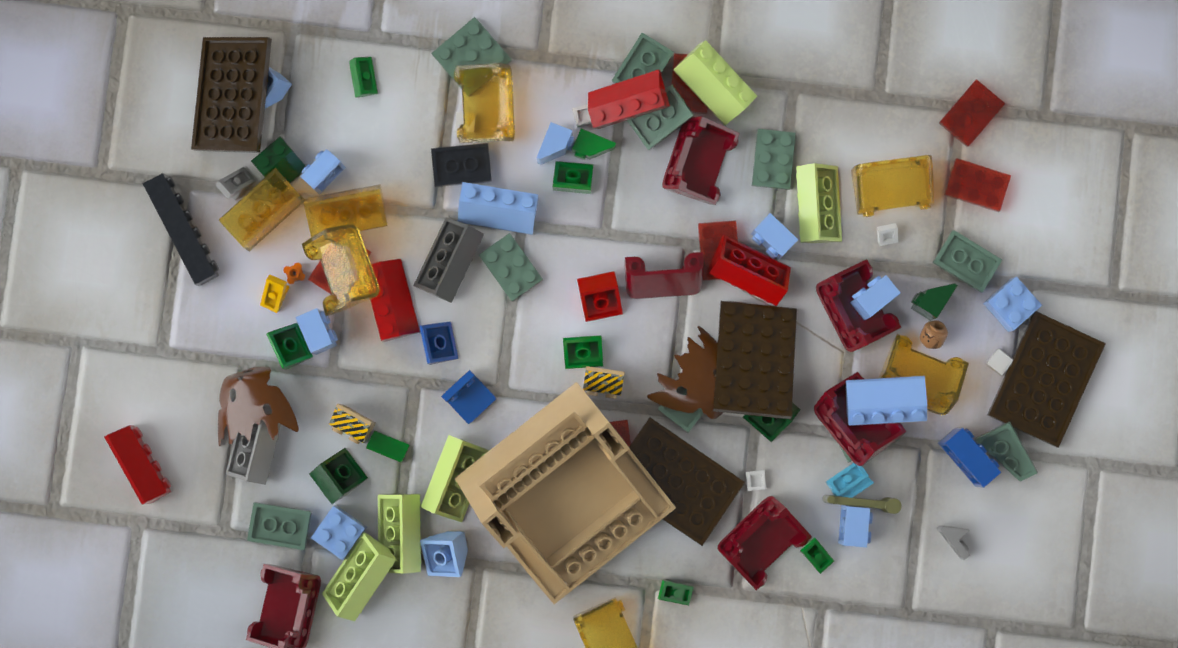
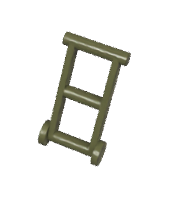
M824 495L822 497L824 502L830 504L878 508L883 512L897 514L902 507L898 499L885 497L882 500Z

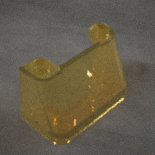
M492 63L456 66L454 80L458 85L462 86L464 124H461L457 129L459 143L513 141L515 125L513 81L510 65Z
M931 155L863 163L854 166L851 170L857 215L863 214V217L874 216V212L879 210L916 206L920 210L930 209L931 205L934 204L933 163Z
M348 224L326 228L302 243L306 257L310 260L321 261L332 295L325 297L322 303L326 316L339 313L370 300L379 294V285L361 233L355 225Z
M897 334L879 378L925 376L927 410L938 415L948 414L959 400L969 363L958 357L948 359L947 362H943L911 349L912 341L907 336Z
M616 597L573 616L574 623L585 648H638L622 613L625 611L621 600L617 601Z

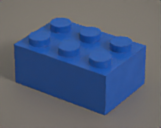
M954 428L938 444L975 487L984 488L1002 473L998 469L1000 466L993 458L989 459L985 454L987 450L980 443L977 444L972 439L974 435L967 428L965 430L964 428Z

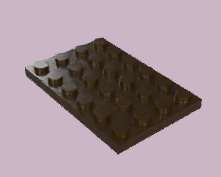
M203 37L191 150L260 153L271 38Z
M728 301L720 302L713 411L791 419L796 308Z
M1035 311L987 415L1002 423L1010 421L1013 428L1059 448L1106 343Z
M649 417L629 448L676 507L663 520L703 546L745 482Z

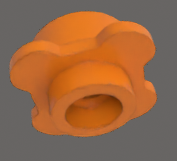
M300 263L284 267L283 271L287 275V282L289 284L305 279Z

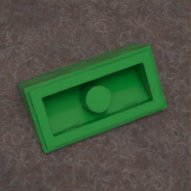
M355 57L351 59L349 66L355 97L359 98L378 94L372 57Z
M374 430L366 449L403 463L410 445Z

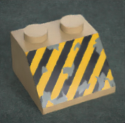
M586 366L583 390L587 391V395L598 396V393L606 394L605 398L617 399V396H621L625 372Z
M337 404L329 424L333 426V431L340 435L344 432L350 436L349 440L359 444L360 442H366L376 422L343 404Z

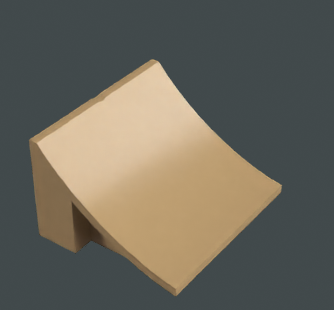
M577 382L455 477L483 526L503 548L508 547L553 604H556L676 508Z

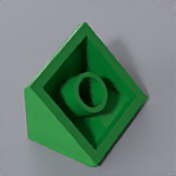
M556 161L553 191L591 194L593 164Z
M298 323L266 333L282 369L287 370L313 357Z
M601 335L563 338L565 369L586 368V366L603 367Z

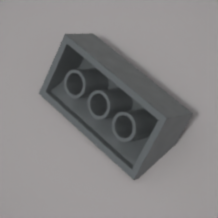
M446 217L413 286L452 303L484 233L467 224Z

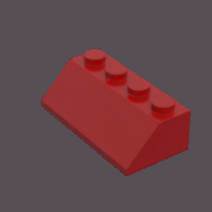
M659 69L588 92V112L592 126L595 129H601L670 107Z
M723 235L711 261L709 274L751 295H755L767 303L777 306L788 292L791 267Z
M402 260L380 261L362 266L381 341L386 342L420 333Z
M129 425L104 436L141 504H151L171 492L169 489L171 484L160 473L162 470L161 466L150 455L152 450L141 439L143 435L140 429L134 425Z

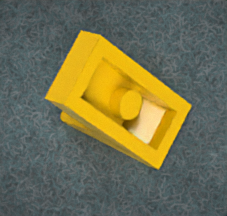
M270 274L266 279L260 306L278 313L289 290L287 282Z

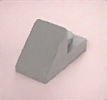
M242 167L220 179L216 186L228 199L232 197L236 200L256 180Z
M937 527V530L960 559L965 560L970 556L967 552L969 550L968 546L964 541H959L962 536L970 531L969 529Z

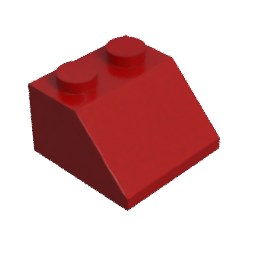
M614 271L577 279L586 322L623 314Z

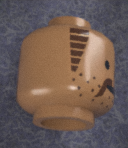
M937 320L929 321L924 325L919 338L926 348L938 349L944 344L948 331L942 322Z

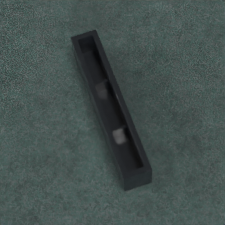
M161 173L142 183L194 284L201 286L218 277L217 271L219 267L215 260L211 261L208 255L211 252L206 243L202 244L199 238L202 236L197 226H193L191 222L193 217L189 210L184 209L182 196L180 193L175 192L173 187L176 185L172 177Z

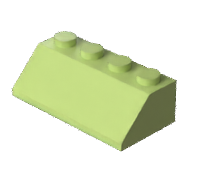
M706 40L698 44L673 69L724 125H727L745 110L757 97L751 88Z
M816 163L796 166L800 242H842L838 166Z
M448 435L421 508L462 522L469 506V501L455 480V477L490 450Z
M420 494L378 495V542L386 546L396 558L388 573L421 572Z
M362 532L322 592V595L336 616L351 621L357 619L396 561V558L386 546L365 532Z

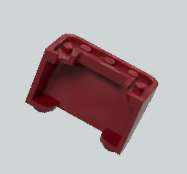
M702 116L692 117L680 127L663 178L662 187L668 191L710 205H716L721 193L719 187H716L715 184L726 151H731L738 145L740 133Z
M703 252L689 253L684 259L682 269L646 271L645 263L640 257H625V283L628 296L632 299L698 294L703 284Z
M867 259L816 285V292L844 348L849 352H854L902 328L897 316L892 313L884 314L883 310L880 309L870 318L863 320L850 302L854 300L852 296L862 288H869L867 284L869 283L868 280L873 276V268Z
M856 372L825 391L814 405V412L856 465L862 466L902 437L907 431L901 423L848 424L846 380L864 379L859 372Z
M769 496L720 541L717 549L757 591L767 581L768 575L765 570L791 545L796 548L803 547L812 536L783 504L773 496Z
M263 564L260 576L262 582L268 584L260 621H255L249 625L246 640L269 648H305L313 622L321 587V578L312 573Z

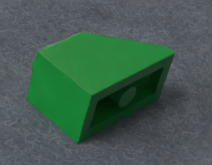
M581 128L572 152L575 153V157L581 160H585V158L590 160L615 150L616 143Z

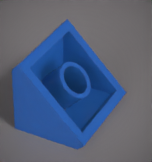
M451 321L420 326L427 364L432 365L459 359Z

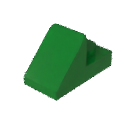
M815 537L800 550L820 574L834 562Z
M663 579L658 599L689 606L694 587Z

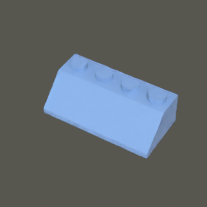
M462 182L457 221L464 224L533 235L539 196L538 194Z
M925 376L846 380L848 424L866 425L927 421Z

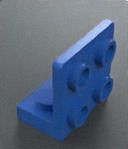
M471 370L465 373L441 396L467 424L473 422L496 400V397Z

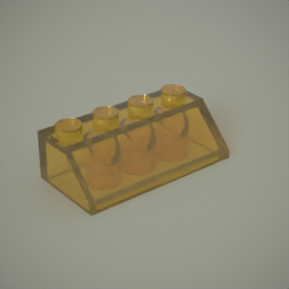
M275 168L225 213L219 221L240 245L250 252L297 209L305 199Z
M381 184L305 198L303 203L312 240L388 226Z

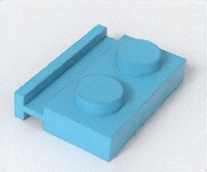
M852 463L826 481V484L835 496L853 498L874 483L863 466H858L855 463Z

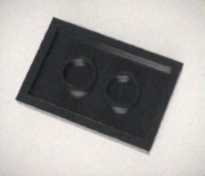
M488 143L431 148L435 187L462 185V182L472 184L492 182Z

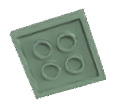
M475 17L431 53L468 97L512 61Z

